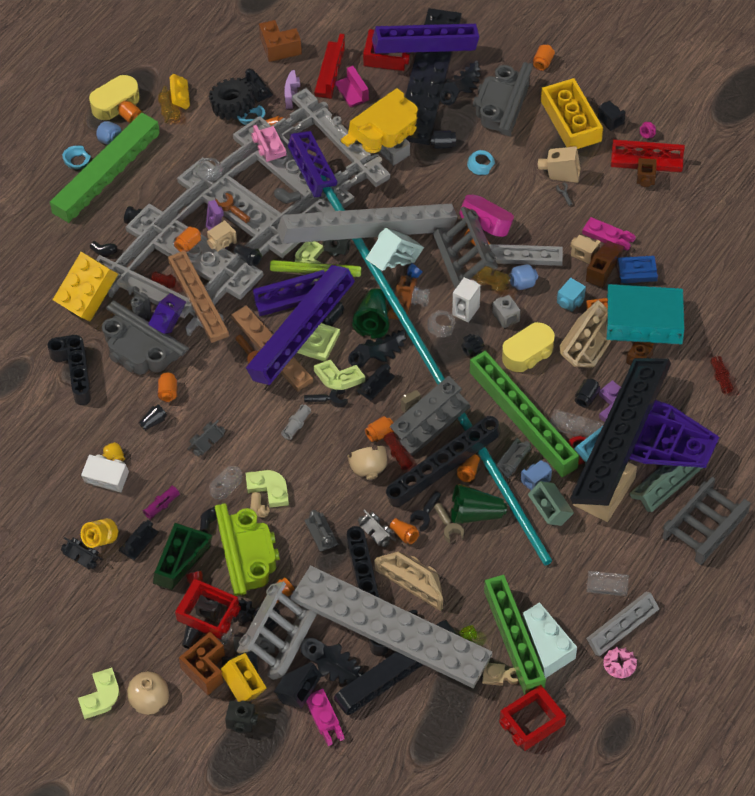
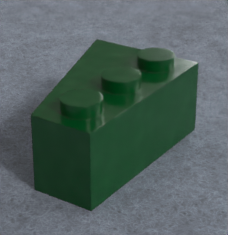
M174 523L154 572L153 584L172 590L209 549L213 535Z

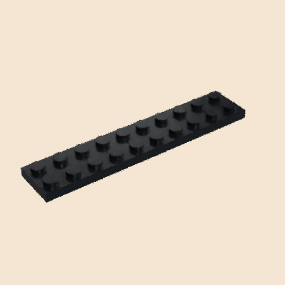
M428 8L424 25L460 24L462 13ZM453 51L416 53L405 98L418 107L416 131L413 135L406 137L409 142L430 145L440 105V93L446 81Z
M634 358L570 497L572 504L609 506L671 366L669 359Z

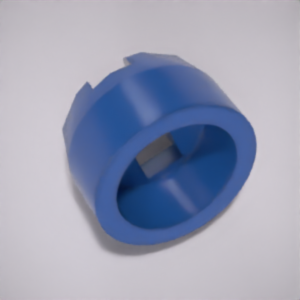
M413 263L407 268V275H411V278H418L423 273Z

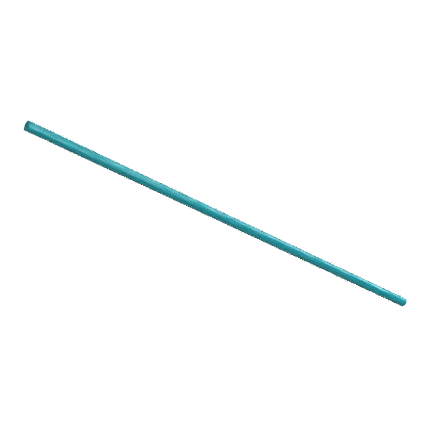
M321 176L323 181H328L325 176ZM332 187L323 188L334 210L345 211ZM352 239L438 385L445 378L382 271L366 260L370 251L363 239ZM465 412L457 418L464 431L473 426ZM475 437V438H472L471 440H472V441H476V440H478L479 438ZM484 447L477 453L543 565L550 564L552 558L488 450Z

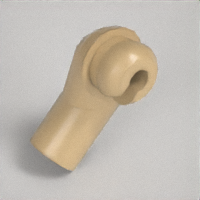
M257 492L252 493L250 509L255 511L259 518L267 517L270 509L268 506L265 508V505H261V494Z

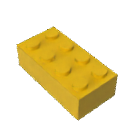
M575 78L542 88L541 103L566 147H577L579 149L602 142L603 127Z

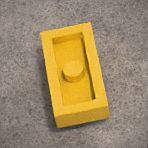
M172 74L169 77L172 104L187 109L190 106L188 80Z

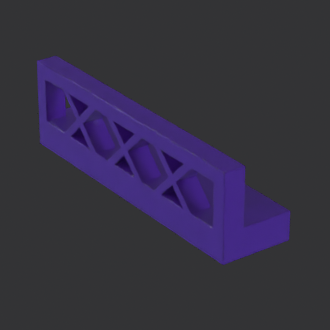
M311 131L291 134L288 148L314 198L321 197L323 188L337 186L338 182ZM308 138L310 142L308 144L301 139ZM311 150L315 152L316 156L309 154L307 151ZM314 163L322 165L323 169L316 167ZM323 175L329 178L330 180L323 181L321 176Z
M321 270L253 289L254 303L259 317L297 307L318 282H313V280L321 278L325 271ZM267 293L263 296L258 297L259 294Z

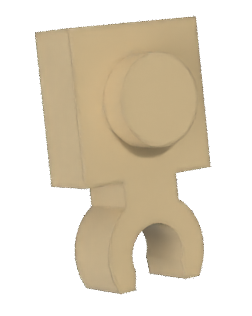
M488 663L483 671L482 684L503 686V681H508V683L516 685L518 684V679L511 677L512 674H516L515 668L505 670V664Z

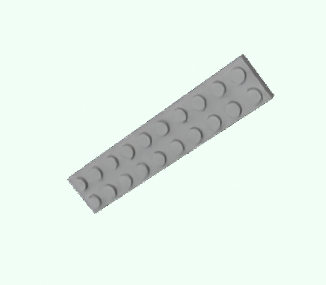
M311 565L291 595V600L294 603L473 689L492 657V651Z

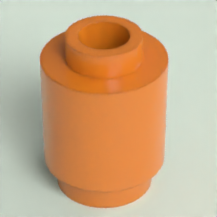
M547 44L540 45L534 56L533 66L540 71L548 68L555 55L554 49Z
M123 101L118 106L120 116L129 124L142 112L130 101Z
M188 227L176 238L174 246L179 252H189L201 241L200 231L195 227Z
M163 373L158 379V398L164 402H170L177 397V379L172 373Z
M385 416L377 419L365 429L366 436L371 442L380 441L394 432L390 428L393 421Z

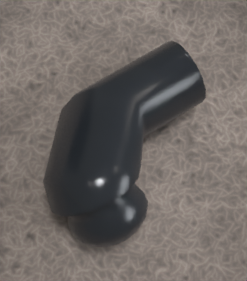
M96 241L90 244V249L103 257L113 255L118 250L116 244L100 245Z
M215 506L202 513L200 531L210 532V524L217 519Z

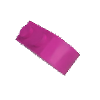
M465 196L462 207L464 206L476 211L484 231L494 236L504 237L508 235L514 219L512 213L481 196ZM460 209L459 215L461 218H464L463 213Z

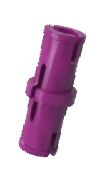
M170 486L161 496H156L154 498L155 501L143 510L144 515L149 520L153 519L162 509L168 508V504L180 495L176 487Z

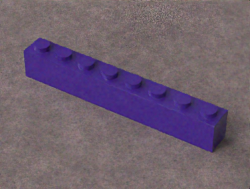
M335 265L329 267L247 365L246 369L253 381L267 385L274 381L354 284L355 281L349 268Z

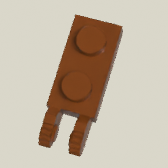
M402 275L399 285L397 284L395 295L408 315L415 294L417 278H412L410 287L404 286L406 284V276ZM390 306L389 318L399 320Z

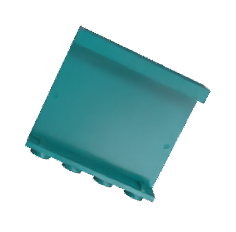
M608 284L606 340L683 344L684 304L682 288Z

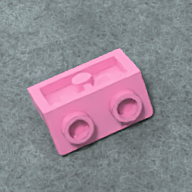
M257 125L253 126L254 133H251L253 142L258 144L259 154L264 156L266 162L287 156L274 126L259 130Z

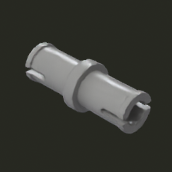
M302 404L295 415L289 418V423L281 432L285 439L291 440L297 430L303 427L305 419L311 413V409L307 405Z

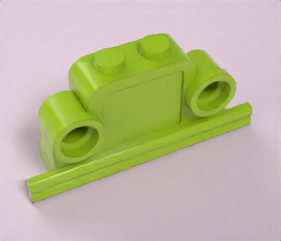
M227 504L216 505L215 511L233 594L235 596L247 594V590L265 586L269 582V574L276 570V561L280 560L278 549L273 548V544L276 543L274 532H270L268 525L265 523H257V514L252 509H241L237 514L229 515Z

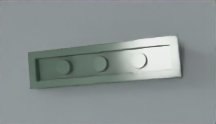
M662 465L629 494L632 499L641 500L648 512H653L702 468Z

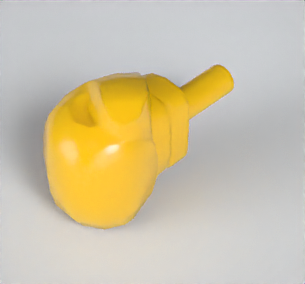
M110 443L103 448L104 454L102 456L108 460H125L121 446L118 443Z

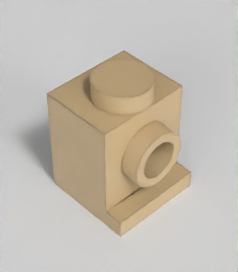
M225 220L207 231V243L211 249H215L217 252L229 246L230 243H237L236 231Z
M579 234L571 242V256L590 264L592 258L600 249V241L594 242L590 238Z

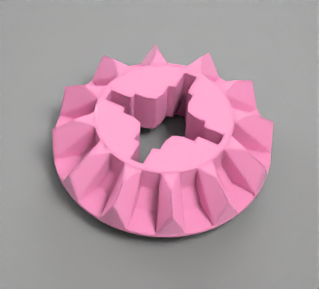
M616 647L608 651L606 656H604L603 663L605 670L611 676L626 678L634 673L637 659L634 657L633 652H629L626 647L623 649ZM618 657L625 661L623 668H621L619 663H615Z

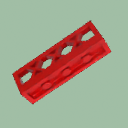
M340 33L337 42L328 41L314 91L315 97L332 99L335 82L337 81L345 51V34Z
M613 139L611 167L637 169L639 158L657 159V171L682 172L685 145ZM616 146L625 147V149H616ZM636 148H642L643 150H642V151H636L635 149H636ZM654 149H660L661 151H660V152H654L653 150H654ZM671 151H680V154L671 153Z

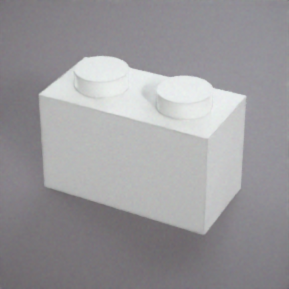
M464 277L453 292L452 315L469 323L480 307V284Z
M89 455L81 476L87 484L121 493L129 471L123 461L117 459L111 461L102 455Z

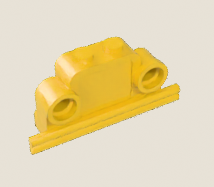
M396 88L352 119L349 123L348 134L341 138V142L349 147L354 142L359 141L363 149L369 153L379 152L382 145L392 148L402 143L406 137L413 135L416 131L418 107L405 98L401 90Z

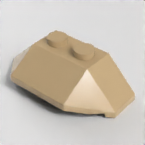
M599 300L577 319L560 344L561 355L574 367H595L612 341L606 340L608 308Z
M402 552L387 554L375 559V571L439 611L443 609V595L439 575L435 569L423 565L416 557H410Z

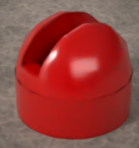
M202 571L186 574L190 585L194 578L203 581Z

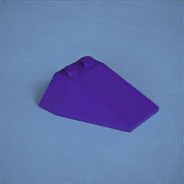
M655 400L629 459L643 464L706 468L719 441V436L673 406Z

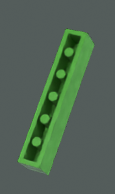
M501 575L485 580L484 593L524 695L540 685L545 689L546 678L505 576Z

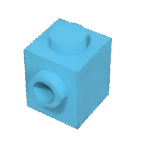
M570 278L558 291L557 303L562 308L573 312L576 307L582 305L586 286Z

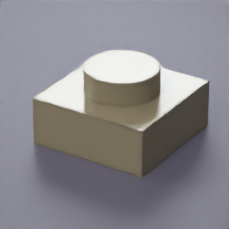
M417 390L405 394L401 398V410L406 413L421 400V394Z

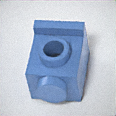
M542 460L537 464H532L527 471L525 469L521 471V482L530 490L540 481H551L552 469L548 463Z

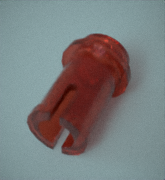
M156 271L152 274V281L169 289L173 288L176 284V277L172 274L165 275Z

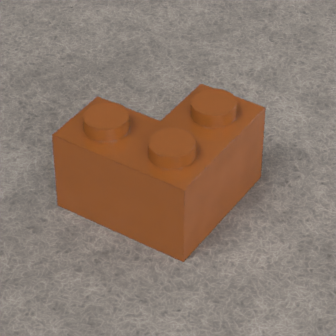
M276 20L259 23L260 39L269 62L302 54L301 39L297 28L280 32Z
M209 632L179 657L181 670L207 695L223 684L222 671L216 664L225 657L224 645Z

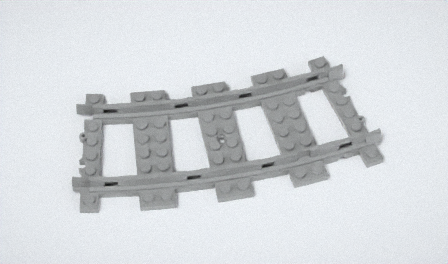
M305 88L292 96V101L299 109L292 112L287 120L283 118L272 125L286 150L287 156L266 162L264 156H260L258 144L253 142L251 133H254L253 126L257 125L258 129L262 130L271 127V125L259 116L233 134V139L242 147L216 166L202 157L177 178L178 183L187 190L166 210L162 212L148 204L126 226V231L137 237V239L116 262L101 255L96 259L118 273L117 278L108 291L109 297L113 298L120 287L127 290L129 295L135 289L140 293H145L149 297L150 302L158 305L163 298L172 293L186 301L180 316L185 318L189 312L194 316L186 326L187 335L191 336V333L198 325L203 327L187 297L134 272V270L154 249L167 256L179 253L174 246V242L188 228L182 221L204 202L208 204V201L215 200V198L220 203L226 202L225 193L232 195L234 206L251 218L248 223H245L233 214L231 210L223 212V216L253 237L244 246L259 249L262 256L271 250L283 258L299 243L282 244L277 231L282 215L299 214L300 212L335 211L324 191H322L321 197L314 198L288 148L291 134L299 133L313 124L352 162L346 166L344 172L339 171L334 174L338 183L337 186H332V189L344 208L354 202V196L347 190L365 179H368L377 187L390 179V173L381 165L382 158L378 154L371 156L369 152L363 149L362 144H355L358 141L349 147L343 144L341 138L348 134V130L342 125L341 117L336 116L332 119V114L328 111V104L326 102L318 104V99ZM256 161H259L294 192L299 191L301 200L296 201L284 212L280 213L233 178ZM201 235V241L186 253L197 274L209 281L205 289L214 306L226 292L241 300L264 276L263 271L253 265L249 266L238 255L231 253L225 248L218 252L215 249H211L207 243L208 238ZM133 259L132 264L129 267H126ZM219 313V315H220V317H221V319H222V321H223V320H224V317H223L222 314Z

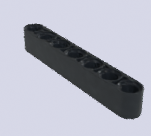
M493 416L483 418L392 482L386 489L389 503L394 507L404 505L496 440L500 435L497 418ZM491 426L495 427V428L492 429V430H488V429H487L488 427H491ZM475 437L479 438V439L476 440V441H472V440H471L472 438H475ZM457 449H463L461 452H456ZM441 460H448L445 463H440ZM426 471H432L430 474H424ZM410 482H416L412 486L408 485ZM400 493L399 496L392 497L393 494Z
M352 526L347 530V547L356 587L361 590L370 589L371 591H368V593L379 598L364 530L359 526ZM368 638L370 650L374 655L383 656L388 652V647L382 644L377 645L375 641Z
M447 620L436 624L460 636ZM395 652L338 691L334 696V701L346 715H351L419 669L423 664Z

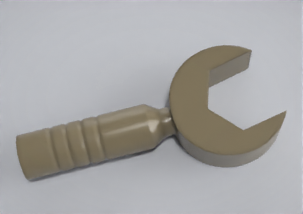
M436 504L434 508L444 525H446L444 529L445 540L450 543L449 535L453 532L460 534L463 540V527L460 524L451 523L442 504Z

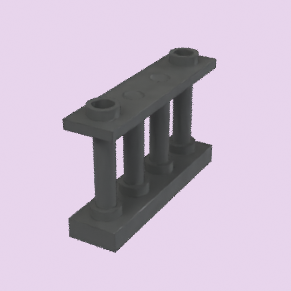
M464 206L461 208L464 218L448 232L436 229L433 232L455 289L464 277L470 280L485 266L493 269L498 268L496 257L490 249L478 220V214L473 209L470 210ZM468 225L470 232L454 245L453 237ZM473 239L476 246L462 258H459L458 251ZM479 253L482 260L465 273L464 265Z
M450 376L446 377L390 425V428L401 439L399 441L400 444L412 457L471 407L459 393L462 390L461 387Z
M711 477L708 482L704 481L695 496L672 520H668L663 526V539L666 541L673 534L695 549V562L699 565L706 561L749 513L751 504L746 499H743L740 504H735L714 490V477ZM709 495L731 510V514L728 517H723L702 501ZM697 508L718 522L719 527L716 530H711L690 514ZM685 521L706 535L707 540L704 543H699L678 527Z

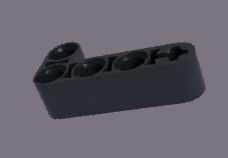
M69 335L52 338L47 344L51 360L54 362H69L71 387L75 403L78 405L88 404L91 401V391L82 337L79 335Z

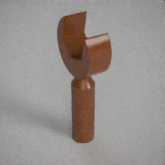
M225 193L226 202L220 203L215 198L218 206L222 207L223 212L231 210L233 214L245 223L250 221L251 218L234 206L233 197L229 193Z
M238 335L235 340L248 354L247 361L249 364L259 351H253L243 336Z

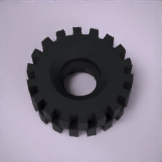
M230 78L229 81L224 79L223 83L218 82L217 87L213 86L212 91L210 90L209 92L213 113H215V116H219L220 119L226 117V120H230V118L235 120L237 116L242 118L244 113H250V109H253V105H255L252 87L245 79L243 81L241 78H237V80Z

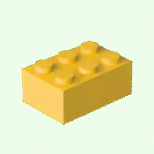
M80 252L53 300L77 316L91 321L117 278L118 273L91 256Z

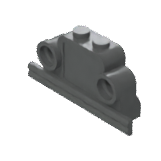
M524 62L520 72L514 71L508 65H501L496 68L495 77L489 76L485 78L483 84L479 85L478 97L475 96L473 107H476V116L481 118L483 127L497 130L502 135L511 137L530 86V74L533 64Z
M113 300L107 306V310L115 314L113 318L105 320L102 324V331L109 347V357L115 363L119 362L129 372L133 371L138 375L146 373L149 369L152 372H161L171 362L176 361L189 350V347L170 335L163 334L149 326L148 321Z

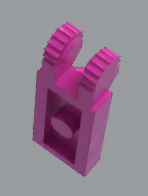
M592 217L589 218L582 230L583 235L603 243L607 241L625 246L624 250L627 251L631 247L630 243L636 239V236L629 231H623Z
M324 689L311 693L306 701V705L328 746L333 744L332 738L328 731L333 729L337 738L340 741L344 740L339 721Z

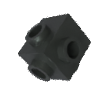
M351 239L322 241L324 251H329V255L339 256L340 254L346 255L349 253Z
M230 700L225 717L226 728L233 729L239 733L251 732L253 725H256L258 720L255 705L248 701L237 702Z

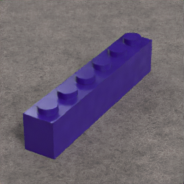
M476 24L375 26L372 42L375 53L474 51L479 40V33Z

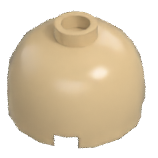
M377 446L378 450L367 447L347 455L353 472L361 477L366 476L367 480L377 478L378 473L386 468L388 462L385 446Z
M141 672L129 682L127 689L128 701L138 713L147 715L160 711V708L168 703V685L163 677L155 672Z

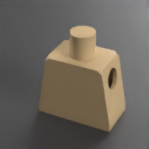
M577 147L550 149L547 159H538V169L548 170L549 178L552 180L578 183L581 167Z

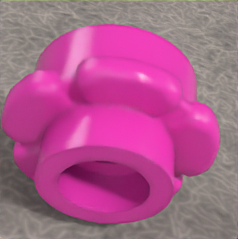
M644 122L640 127L642 137L646 139L649 137L653 138L656 134L655 125L651 122Z

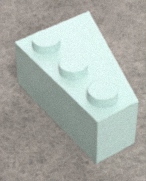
M385 228L378 235V240L369 252L366 260L383 271L388 266L395 268L396 264L403 266L415 263L424 247L408 235Z
M540 602L523 612L522 621L545 678L576 659L577 646Z

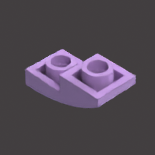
M291 70L285 84L286 109H293L292 96L297 93V88L300 87V79L296 77L295 70Z

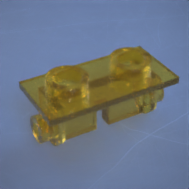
M164 86L162 92L158 95V102L161 104V114L164 116L165 123H167L169 119L178 120L181 114L179 107L172 104L171 90L167 91L166 86Z
M485 266L472 277L477 283L482 285L487 283L492 285V289L500 292L509 289L505 284H509L511 280L508 274L495 270L492 276L493 268Z

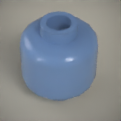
M104 121L98 126L96 136L99 142L109 145L122 132V129L115 123Z
M529 264L516 266L509 273L510 284L517 290L533 287L538 279L536 269H533Z

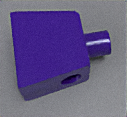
M169 293L159 302L148 325L163 334L171 333L186 301Z

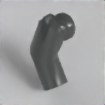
M276 188L274 191L275 198L285 204L301 200L299 191L289 193L283 188Z

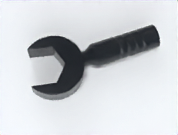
M333 389L330 395H304V402H326L330 400L331 404L335 407H344L348 404V399L340 400L337 398L338 395L345 394V389Z
M435 491L423 508L424 511L417 510L410 516V524L415 519L423 520L420 531L426 530L430 525L428 513L432 511L440 499L441 494Z

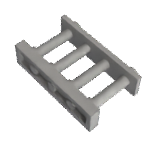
M284 581L269 586L261 607L248 631L240 639V645L236 651L240 654L251 650L268 663L270 670L267 676L272 680L283 678L317 615V613L305 607H299L282 593L286 585ZM277 600L296 614L297 619L293 625L273 610ZM268 617L288 631L285 641H282L264 626ZM259 634L279 648L276 658L272 657L255 643Z

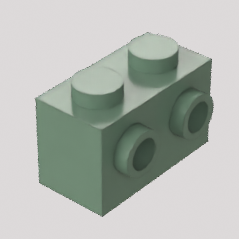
M540 481L528 493V496L549 525L562 526L574 514L554 483Z

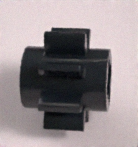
M474 334L465 336L463 338L465 342L461 344L465 355H471V357L482 353L481 350L485 347L482 338Z
M241 598L239 600V606H241L237 617H233V621H238L244 625L248 621H253L252 615L255 613V608L252 607V601L247 602Z

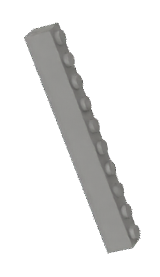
M452 203L285 214L281 216L277 231L282 244L378 237L385 228L405 235L433 233L436 229L448 232L454 227L458 216Z

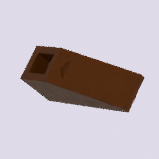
M607 241L594 255L587 267L586 282L603 288L625 246Z

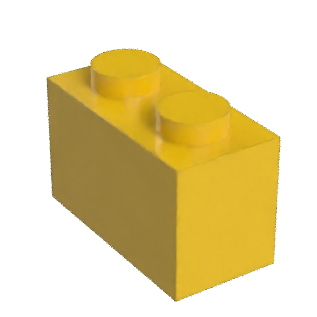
M246 653L229 660L220 669L223 678L238 702H249L267 689Z

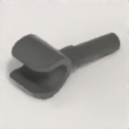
M562 183L564 190H560L559 186L556 185V191L560 194L562 193L568 206L572 205L566 191L568 188L567 183Z

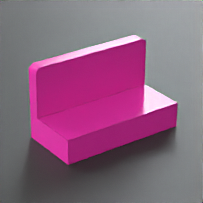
M354 66L348 67L347 78L336 81L335 85L349 107H353L369 101V91Z

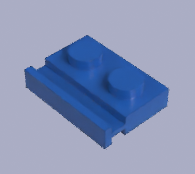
M655 256L618 258L620 283L655 282L658 280Z

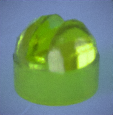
M474 625L466 626L459 632L462 638L471 642L472 639H477V631Z

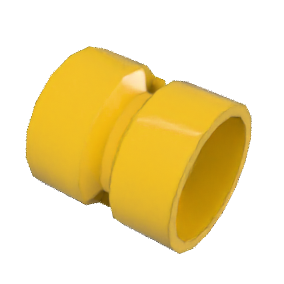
M106 518L85 523L80 535L87 547L94 548L113 543L118 537V528L113 520Z

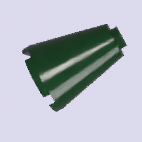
M371 289L353 316L352 326L360 336L364 337L367 335L371 336V339H376L388 332L390 321L387 299L381 289Z
M458 484L454 488L452 496L454 508H451L452 523L461 524L500 519L503 515H506L507 503H504V499L462 484Z

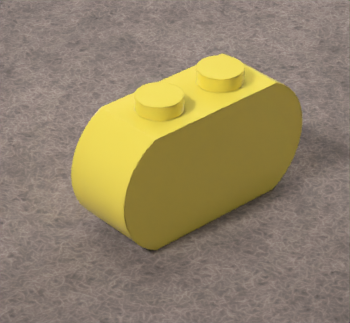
M119 75L95 89L89 97L92 114L100 120H111L119 115L118 106L121 102L130 101L134 105L137 104L140 98L137 81L131 76Z
M536 322L504 341L502 361L505 367L513 372H524L528 368H533L542 359H547L552 354L554 348L553 330L544 323Z

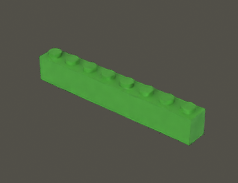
M141 112L50 201L52 213L68 223L73 218H76L79 212L88 206L96 195H99L131 161L135 160L142 150L147 148L153 139L158 137L160 133L158 121Z
M486 350L470 359V374L558 474L563 478L578 468L579 455Z

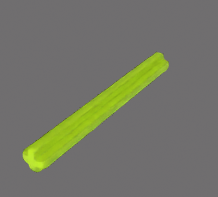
M276 260L270 262V270L276 272L306 274L321 270L326 272L331 265L349 268L353 277H360L362 271L360 266Z

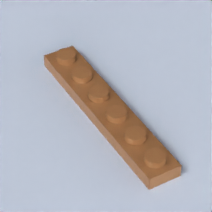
M182 251L168 256V262L211 343L229 337V332L187 253Z
M247 306L231 314L232 320L259 350L273 336ZM294 357L280 372L297 392L313 383L311 375Z

